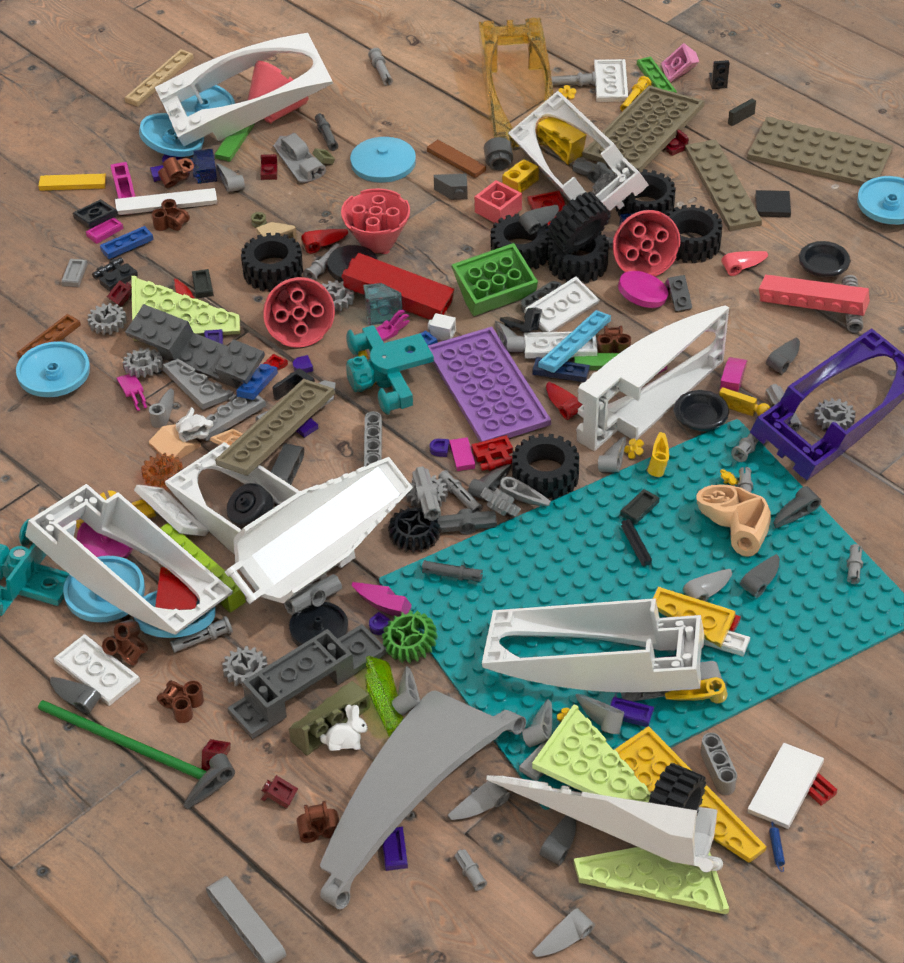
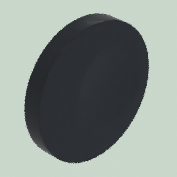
M342 246L330 254L328 258V271L334 279L342 282L344 280L342 279L343 271L349 268L351 259H355L358 253L377 259V257L370 249L363 246Z
M324 602L318 607L311 605L293 614L289 622L290 636L298 647L326 629L338 639L348 633L349 628L345 612L339 606L330 602Z

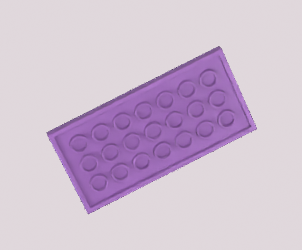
M493 327L428 345L434 356V362L432 363L480 442L505 435L511 438L551 425L549 415Z

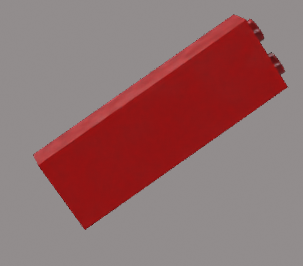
M358 253L355 259H351L349 268L345 269L342 274V279H344L343 286L345 288L429 320L433 319L435 313L445 315L454 297L455 289L361 253Z

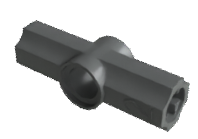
M577 158L573 165L574 172L587 176L593 183L605 173L610 174L612 172L602 162L594 164Z
M462 509L457 514L437 517L439 518L437 520L441 527V533L460 531L462 534L468 535L474 533L476 529L497 527L495 510L473 512L471 509Z

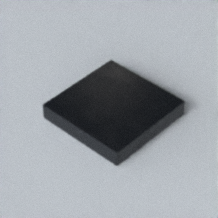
M756 190V210L759 216L791 217L790 191Z
M101 199L72 213L74 219L89 229L119 215L117 209Z

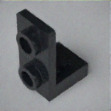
M729 60L713 62V72L709 73L711 89L727 88Z
M537 307L528 308L524 315L525 322L508 316L500 317V321L504 322L507 327H518L520 331L530 333V331L538 330L542 309Z
M299 368L273 386L274 399L278 401L303 379L315 382V380Z

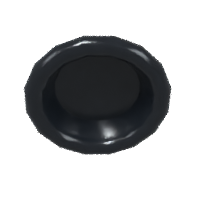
M829 241L809 243L801 249L798 255L799 263L803 269L819 277L841 275L848 269L851 263L850 255L845 248Z
M692 390L682 394L675 401L673 409L676 419L683 426L697 431L714 430L722 426L729 415L727 402L720 395L707 390Z

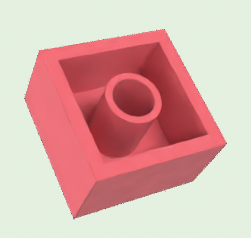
M497 180L474 197L475 213L494 223H498L500 218L505 220L507 215L513 217L514 214L522 210V193Z

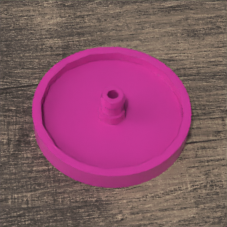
M625 272L621 275L618 282L620 293L630 302L642 307H660L664 305L668 297V289L665 284L658 278L645 272Z
M85 522L82 523L77 532V540L96 557L118 556L126 559L133 550V548L97 533Z

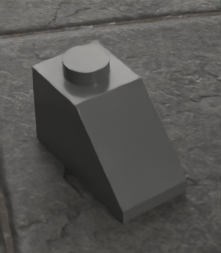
M467 174L434 175V190L451 200L468 199Z

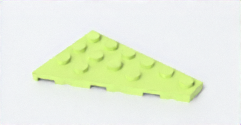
M132 276V321L143 304L188 321L193 332L204 336V330L218 329L223 330V335L240 334V316L238 314L227 312L222 308L218 309L196 298L192 299L188 295L173 292L172 289L155 285L150 281L146 282L138 279L137 276Z
M577 705L572 706L532 762L533 769L582 792L649 802L651 793L648 791L647 786L637 779L634 771L619 757L616 750L613 751L607 744L606 738L592 725L588 717H584Z
M640 847L574 859V867L579 883L716 913H729V906L717 871L703 872L699 866L671 862Z

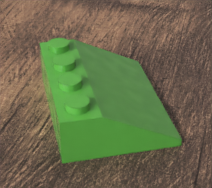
M514 243L451 265L464 301L473 316L524 299L537 290L538 281Z

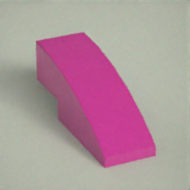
M127 162L111 164V172L118 199L135 197Z
M733 357L728 358L721 378L720 390L723 387L739 392L747 360Z
M352 582L351 586L367 603L383 613L400 617L401 612L408 614L412 604L405 596L395 595L388 586Z

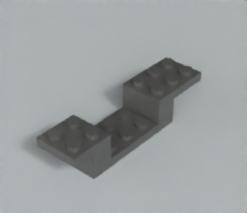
M143 304L125 331L127 336L156 347L162 359L169 362L179 359L193 367L196 373L204 374L208 378L238 389L241 382L245 384L249 382L265 356L264 351L234 339L229 346L195 334L188 321Z
M363 624L338 639L326 629L242 681L245 697L227 708L228 713L253 739L287 718L285 708L287 700L327 675L339 685L386 655V647Z

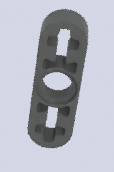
M557 281L549 282L525 297L521 301V311L524 313L525 308L539 300V296H546L562 284Z

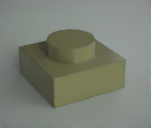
M315 148L312 153L323 165H333L335 158L325 149Z

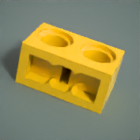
M523 159L502 175V183L522 193L539 180V166Z

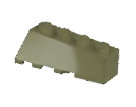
M354 681L342 686L338 692L326 698L321 705L310 710L305 717L292 724L289 728L290 741L308 756L323 744L320 741V736L326 734L329 728L336 723H347L348 718L345 711L347 705H357L359 707V716L370 708L369 694Z

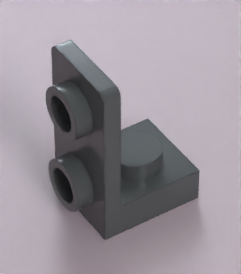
M685 275L667 278L664 284L670 290L675 312L692 309Z

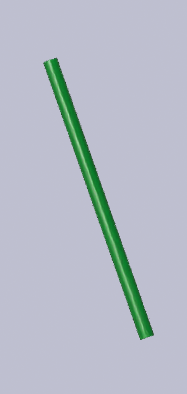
M42 700L38 705V709L196 779H200L207 772L47 701Z

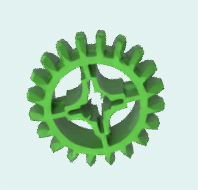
M409 610L408 614L401 612L400 617L394 615V621H388V626L384 627L385 633L382 634L383 645L386 647L387 654L392 656L394 660L399 659L401 663L405 660L411 663L412 659L418 662L421 656L426 658V652L432 653L431 647L436 646L435 640L438 639L437 629L433 620L428 618L425 613L421 615L418 610L414 614L411 610ZM419 628L425 630V631H424V634H422V633H420V631H418ZM396 640H400L401 645H397L395 643Z

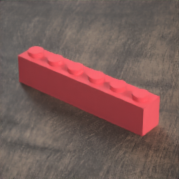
M766 274L759 287L761 302L864 316L870 302L869 288Z

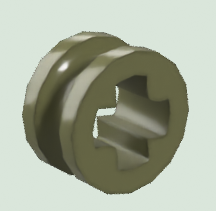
M255 212L251 215L253 227L257 228L267 224L264 213Z

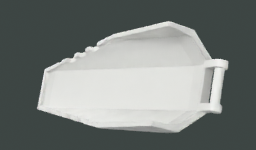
M387 457L349 474L346 473L336 479L328 480L321 485H315L302 490L245 526L233 538L236 564L228 568L225 573L234 580L247 597L246 601L249 605L260 597L285 603L347 558L413 487L390 457ZM238 570L242 572L245 578L255 589V593L251 591V589L248 587L245 581L238 574Z
M487 775L486 780L671 862L699 866L703 872L718 871L723 867L721 858L708 855L715 833L717 809L699 807L697 815V810L588 792L571 791L570 786L562 785L561 789H556L548 786L546 782Z

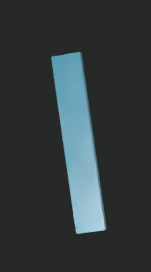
M597 310L594 311L538 362V367L553 373L557 371L611 321V315Z

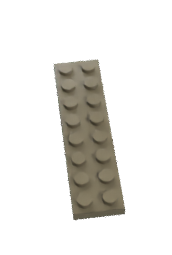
M717 140L685 145V152L729 232L761 226V217Z
M303 379L215 459L216 466L248 476L335 395L334 388Z

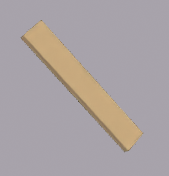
M180 49L125 97V102L138 107L156 91V86L168 81L194 58L193 53Z

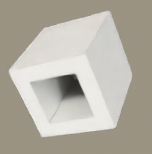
M435 313L433 319L429 320L428 323L430 334L437 338V340L445 341L452 339L456 332V318Z

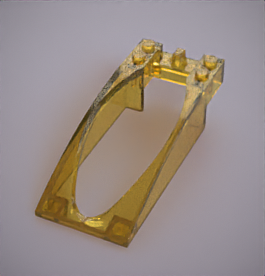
M541 18L525 19V24L514 25L513 20H507V25L495 26L494 21L479 22L482 75L493 138H506L511 142L512 147H520L508 134L513 127L498 100L492 73L498 71V45L527 44L528 69H541L545 87L544 102L554 94ZM544 116L540 118L539 122L543 121L549 116ZM536 135L539 145H547L538 135Z

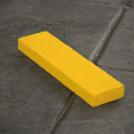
M106 174L40 176L39 191L105 189L107 177Z

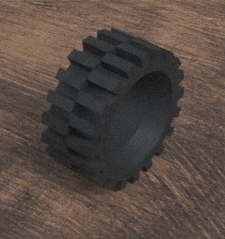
M643 169V172H640V174L649 186L637 196L633 193L629 194L622 200L624 206L620 210L616 206V212H618L619 217L623 216V220L634 213L644 210H655L667 215L668 211L671 210L673 212L675 184L673 181L671 182L670 177L664 178V173L657 174L655 170L648 172V169ZM649 197L655 199V201H639L636 198Z
M585 192L582 196L578 195L575 200H570L567 206L564 205L562 210L557 212L556 218H553L551 220L552 224L548 226L549 230H547V233L565 254L576 253L580 248H585L586 244H590L592 239L597 238L599 232L605 229L604 226L609 223L608 220L611 218V212L594 193Z
M682 205V209L675 207L673 212L671 210L667 212V216L676 224L680 234L696 233L703 236L688 238L680 235V247L678 248L675 260L683 259V263H687L688 260H691L692 263H697V260L705 262L706 258L710 260L713 258V254H718V250L721 247L723 224L721 218L718 219L719 215L717 213L712 214L713 210L708 209L706 211L704 206L695 208L696 205H691V207Z
M519 213L514 214V217L507 215L505 220L500 218L498 223L495 222L493 228H491V251L512 244L510 240L528 239L532 242L515 245L529 268L534 267L536 270L539 268V264L542 266L546 264V260L548 261V241L551 239L546 230L549 225L541 226L536 233L530 235L519 223Z
M600 231L597 238L592 239V242L586 244L585 248L579 249L590 252L583 256L565 254L552 239H549V271H552L554 277L558 275V279L561 281L566 279V282L574 277L584 281L585 284L589 283L590 279L593 282L596 281L598 276L602 277L604 272L607 271L609 255L607 237L602 235Z
M266 233V236L263 237L260 234L257 235V239L251 238L250 243L246 242L241 250L243 277L248 285L252 284L254 289L259 287L260 291L264 292L265 289H269V292H271L278 284L285 280L302 277L303 261L301 247L293 237L289 239V235L284 234L282 237L280 233H275V235ZM268 258L284 259L278 263L266 264L260 262Z
M544 433L538 434V438H535L534 435L529 436V441L523 439L521 446L517 444L515 451H513L512 477L530 486L547 499L552 498V500H555L558 496L566 495L567 491L569 493L573 492L574 486L577 487L579 480V452H577L575 445L571 447V441L566 440L564 442V437L562 436L554 438V434H549L548 437H544ZM539 460H552L560 463L562 466L553 471H539L529 464Z
M670 763L665 768V772L662 771L660 774V779L656 781L648 803L697 810L698 815L699 806L703 801L702 796L705 794L706 778L680 765Z

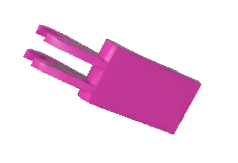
M399 310L390 321L386 320L376 328L383 341L397 335L398 331L410 322L409 320L403 322L404 319L409 317L407 314L402 315L405 313L404 310Z
M130 374L117 377V382L122 388L125 397L131 396L136 410L140 411L135 396L139 394L144 409H147L146 400L143 395L144 390L136 375L130 376Z

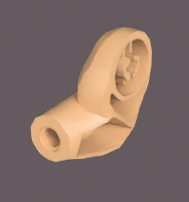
M711 485L701 489L696 495L700 511L716 524L730 527L731 545L737 553L742 556L755 555L759 551L770 526L771 512L766 500L743 488L731 485Z

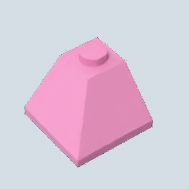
M683 43L661 65L666 78L671 83L694 68L699 63L696 52Z

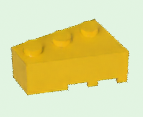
M549 116L538 123L536 135L567 165L582 157L587 134L570 124Z

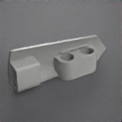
M296 133L288 136H279L277 142L273 145L298 182L313 181L325 174L326 167L309 153L306 143Z

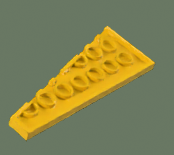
M649 726L614 749L619 754V757L634 771L637 779L647 786L650 793L654 790L656 781L660 779V774L662 771L665 772V768L670 763H675L691 770ZM706 785L704 788L705 794L702 796L703 801L699 807L717 809L713 840L750 863L764 853L767 846Z

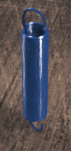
M771 822L772 827L769 829L772 850L775 865L780 870L779 866L785 864L779 829Z

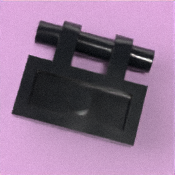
M119 257L110 260L109 264L104 267H98L97 271L92 273L94 279L101 277L99 279L100 284L111 292L119 280L125 284L132 280V276H138V273L128 263L121 266L124 261Z

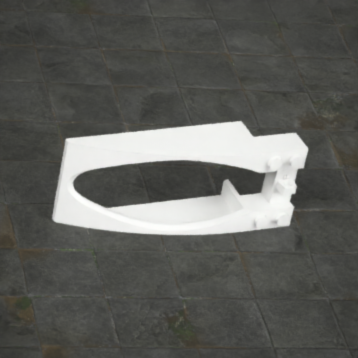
M303 33L265 41L222 55L156 86L155 89L183 146H186L212 132L217 140L220 141L333 84V81L309 34ZM278 53L301 54L313 60V65L307 72L284 86L255 99L223 107L202 109L190 116H187L181 104L182 101L194 95L202 104L203 100L199 93L254 66L257 61H264Z
M559 91L554 93L508 133L568 201L575 200L578 195L582 196L586 191L575 177H572L563 185L549 169L539 147L535 132L536 122L544 116L560 119L580 129L605 149L601 156L617 178L596 194V196L609 210H612L615 206L620 210L624 206L622 200L629 194L633 193L637 196L649 186L640 172L623 157L616 145Z
M721 306L695 314L646 336L619 353L597 372H594L586 382L581 383L578 388V401L583 405L578 408V414L584 420L583 423L578 425L576 430L577 442L595 451L617 431L636 440L675 405V401L682 394L691 391L724 361L729 307ZM705 331L715 333L716 338L709 346L643 387ZM619 391L627 395L608 404V401Z
M224 442L166 480L165 484L193 516L235 555L233 538L241 529L207 507L198 486V475L202 470L215 469L244 484L257 483L271 494L276 505L283 503L300 491L261 465L255 468L248 476L216 466L215 459L230 446ZM354 550L337 566L342 568L356 558ZM326 573L318 579L320 581L327 577Z
M85 484L28 520L25 536L72 577L122 611L166 632L176 635L233 592L118 492L105 500L89 485ZM81 518L97 533L125 544L163 565L197 596L199 604L192 610H171L153 607L74 538L77 524L75 520Z
M656 598L493 610L482 666L498 673L532 682L580 690L657 692L700 689L701 649L704 645L701 615L659 618ZM505 636L589 638L646 647V650L519 658L501 646L499 640ZM653 649L660 651L677 650L676 657L655 658Z

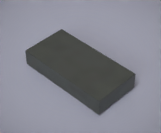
M752 98L730 110L728 124L734 126L755 114L756 100Z
M209 269L192 271L196 299L214 296Z
M643 489L620 511V516L630 519L632 523L637 524L659 503L660 498Z

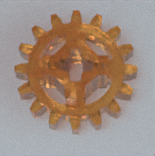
M157 453L155 458L149 456L150 461L145 460L144 465L141 466L142 478L145 479V483H150L152 487L158 485L159 488L162 485L168 488L165 481L183 470L179 457L174 458V454L167 456L166 453L163 456Z

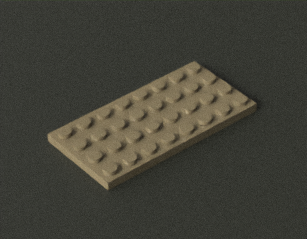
M648 86L602 133L616 145L623 157L631 165L639 170V172H642L677 135V130H682L705 106L704 100ZM594 140L582 152L584 158L608 165L601 156L605 149L597 141Z
M766 117L748 152L747 159L862 186L870 179L881 177L893 146L821 128L792 123L791 121Z

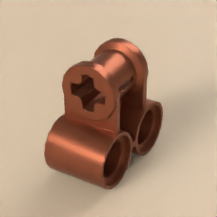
M171 157L163 162V168L158 171V175L165 188H170L176 185L178 181L189 177L190 172L194 168V163L188 158L177 160L175 157Z
M174 199L162 201V208L155 209L152 212L153 226L157 231H164L168 227L179 231L182 225L190 220L188 212L177 208Z
M604 326V334L597 337V353H621L631 346V336L623 333L622 326Z
M131 619L116 624L114 635L105 638L102 642L103 651L107 655L119 653L126 663L135 666L138 663L139 657L148 651L146 643L138 637L140 633L138 622Z
M170 680L167 682L163 693L158 694L157 701L165 708L173 710L174 718L178 723H187L193 717L192 708L200 707L204 702L202 685L198 681L193 680L183 686Z
M326 801L313 806L304 805L305 813L298 816L296 820L300 840L305 843H311L316 841L319 835L325 838H332L339 823L338 812L335 809H327Z

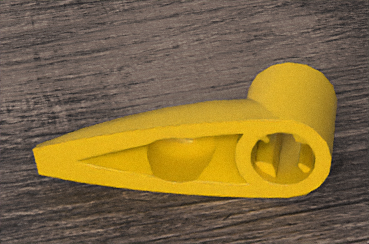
M659 432L655 440L647 472L655 477H662L664 475L669 460L668 441L666 434Z
M718 677L701 680L700 689L673 690L665 693L667 700L695 701L710 699L714 703H722L728 696L724 681Z

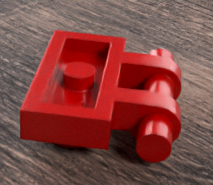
M507 435L471 444V450L477 462L485 461V463L480 464L481 471H492L496 467L511 465L512 456H509V454L513 453V446ZM500 456H501L500 459L493 460V458H496V457H500Z

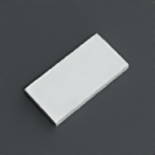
M625 59L594 60L596 102H624L628 97Z
M574 277L525 308L524 313H526L528 308L537 307L542 309L538 327L543 332H554L598 304L599 299L577 277Z
M571 332L524 333L525 358H543ZM596 335L572 357L597 356Z
M137 485L134 491L179 533L206 536L209 530L164 488Z
M85 634L54 657V662L79 683L96 689L101 694L100 699L108 706L140 682L138 675L112 655H107L101 646Z
M783 743L750 803L748 813L789 829L824 763V758Z

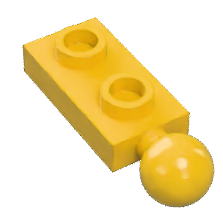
M723 387L719 392V395L727 402L729 409L753 416L755 412L760 416L771 408L766 403L757 405V398Z

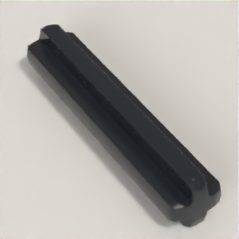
M630 519L623 520L621 527L642 566L651 565L652 558Z

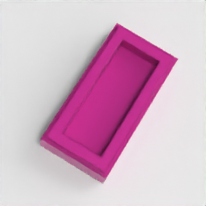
M111 218L86 231V236L98 244L124 229L123 224L117 219Z
M468 437L449 440L456 471L475 469V461Z

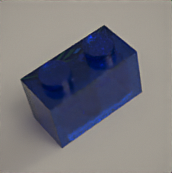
M213 148L193 151L194 157L191 158L195 167L193 168V177H197L198 184L218 182Z

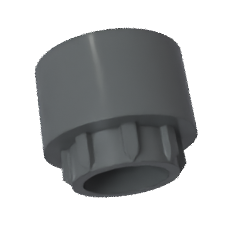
M496 137L484 144L485 162L490 168L501 171L509 167L513 161L511 142L508 139Z

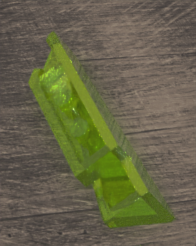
M367 656L366 670L368 674H365L366 689L388 737H390L404 719L403 715L399 714L392 705V700L398 694L391 667L387 661Z

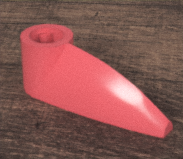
M766 251L733 252L724 255L721 262L728 275L735 276L742 269L752 267L768 257V253Z

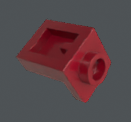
M680 129L677 130L676 138L672 139L664 150L671 156L685 151V145H688L689 142L688 136Z
M261 155V180H277V155Z
M119 280L107 295V298L118 304L119 307H122L132 295V285L128 282L124 284Z
M210 739L202 750L201 769L208 771L211 768L209 765L210 759L216 754L222 753L227 756L231 743Z
M276 775L272 781L267 780L261 791L264 794L260 800L265 801L267 798H270L287 809L298 788Z

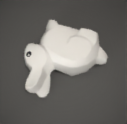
M191 407L187 415L176 423V430L183 442L197 437L204 439L209 435L213 421L207 420L202 415H193L194 409Z
M357 705L346 706L347 723H336L329 728L326 734L320 736V741L323 744H327L330 751L349 748L361 749V733L367 732L368 727L366 722L359 717V707Z

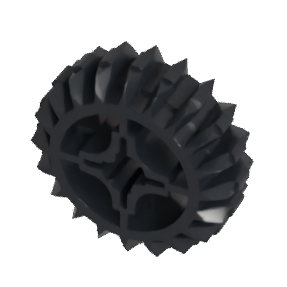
M415 505L414 508L410 509L407 506L406 510L400 509L399 513H394V516L389 521L388 532L393 545H397L399 550L404 548L405 552L412 550L414 553L415 550H419L422 553L424 548L429 550L430 545L435 546L436 541H439L441 527L437 519L429 521V519L424 518L422 508L419 509Z

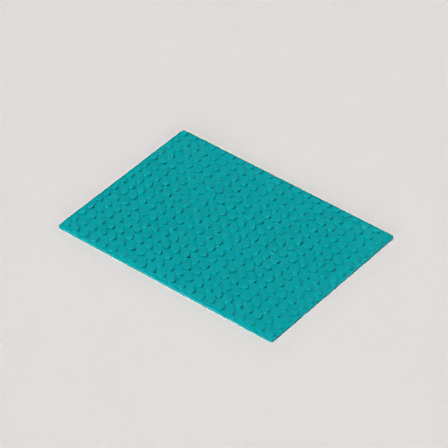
M738 419L670 448L669 460L662 477H655L647 472L651 457L619 472L551 501L549 506H539L497 525V527L487 529L379 578L381 586H388L395 595L405 596L412 604L410 610L413 614L418 610L421 615L425 613L428 618L433 620L437 629L438 639L435 640L436 646L431 647L432 653L430 654L467 705L491 716H495L504 710L514 712L525 717L526 729L531 727L537 712L545 701L549 699L552 703L551 736L561 723L557 720V714L561 713V709H571L573 705H577L579 711L585 718L588 717L592 725L606 738L607 744L613 750L647 727L622 721L619 734L607 733L601 730V726L586 714L579 704L576 694H582L610 705L616 692L558 687L512 677L483 668L482 660L493 610L653 599L658 587L686 595L683 592V587L689 581L710 573L731 569L732 576L726 585L710 596L706 602L734 610L736 615L741 616L735 633L750 637V642L744 657L703 645L700 661H714L718 664L728 693L726 700L722 703H714L710 699L677 701L667 700L666 697L633 701L654 707L649 727L670 748L904 631V592L863 549L861 556L863 567L860 569V582L851 584V581H847L849 549L851 545L857 543L821 505L815 511L778 528L774 526L773 522L780 510L795 498L796 493L803 486L760 441L756 443L755 450L748 454V458L744 462H738L732 457V449L739 445V441L742 438H747L750 434V430ZM744 467V473H746V467L750 468L752 471L751 481L753 482L751 493L763 497L770 509L771 521L768 533L759 551L753 556H742L737 553L731 545L730 527L716 524L698 508L696 495L701 489L711 485H731L724 483V479L720 476L721 469L731 472L740 481V468ZM643 489L660 498L659 503L637 524L633 523L652 558V564L645 567L642 566L621 527V522L627 519L620 516V511ZM777 554L780 558L778 571L762 595L756 598L740 586V582L745 574ZM426 560L482 569V581L477 582L465 579L459 581L458 578L422 573V569H424L422 564ZM658 612L659 618H667V616ZM419 628L418 631H420V633L424 634V631H425V630ZM505 636L499 640L501 646L519 658L646 650V647L589 638ZM653 649L655 658L672 656L677 653V650L660 651ZM621 692L616 693L617 698L622 699ZM507 730L503 731L493 741L521 779L533 780L519 771V766L542 743L528 747L522 733L516 735ZM543 774L538 780L546 782L548 786L556 789H561L562 785L569 786L546 774ZM570 786L571 791L582 792ZM540 804V806L544 810L550 809L549 807Z

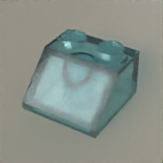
M382 283L364 285L365 313L368 325L383 324L386 320L390 321L396 312L402 310L401 292Z

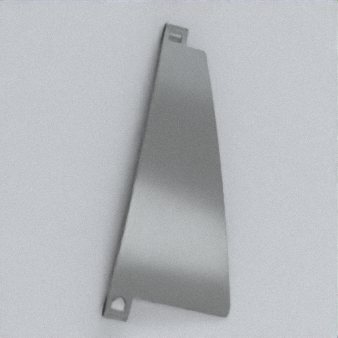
M438 691L427 693L389 737L349 801L320 863L321 869L331 874L321 889V899L337 909L345 908L350 901V887L355 876L363 870L384 841L416 805L458 766L495 740L503 731L507 730L516 735L521 734L526 727L525 717L509 710H504L495 716H491Z

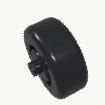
M257 483L245 484L235 490L229 498L226 508L227 516L238 528L243 529L273 509V498L261 485Z

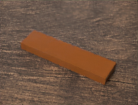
M438 139L427 146V152L474 178L486 171V165Z
M66 314L16 352L17 357L21 358L28 350L48 342H60L81 326L80 320Z

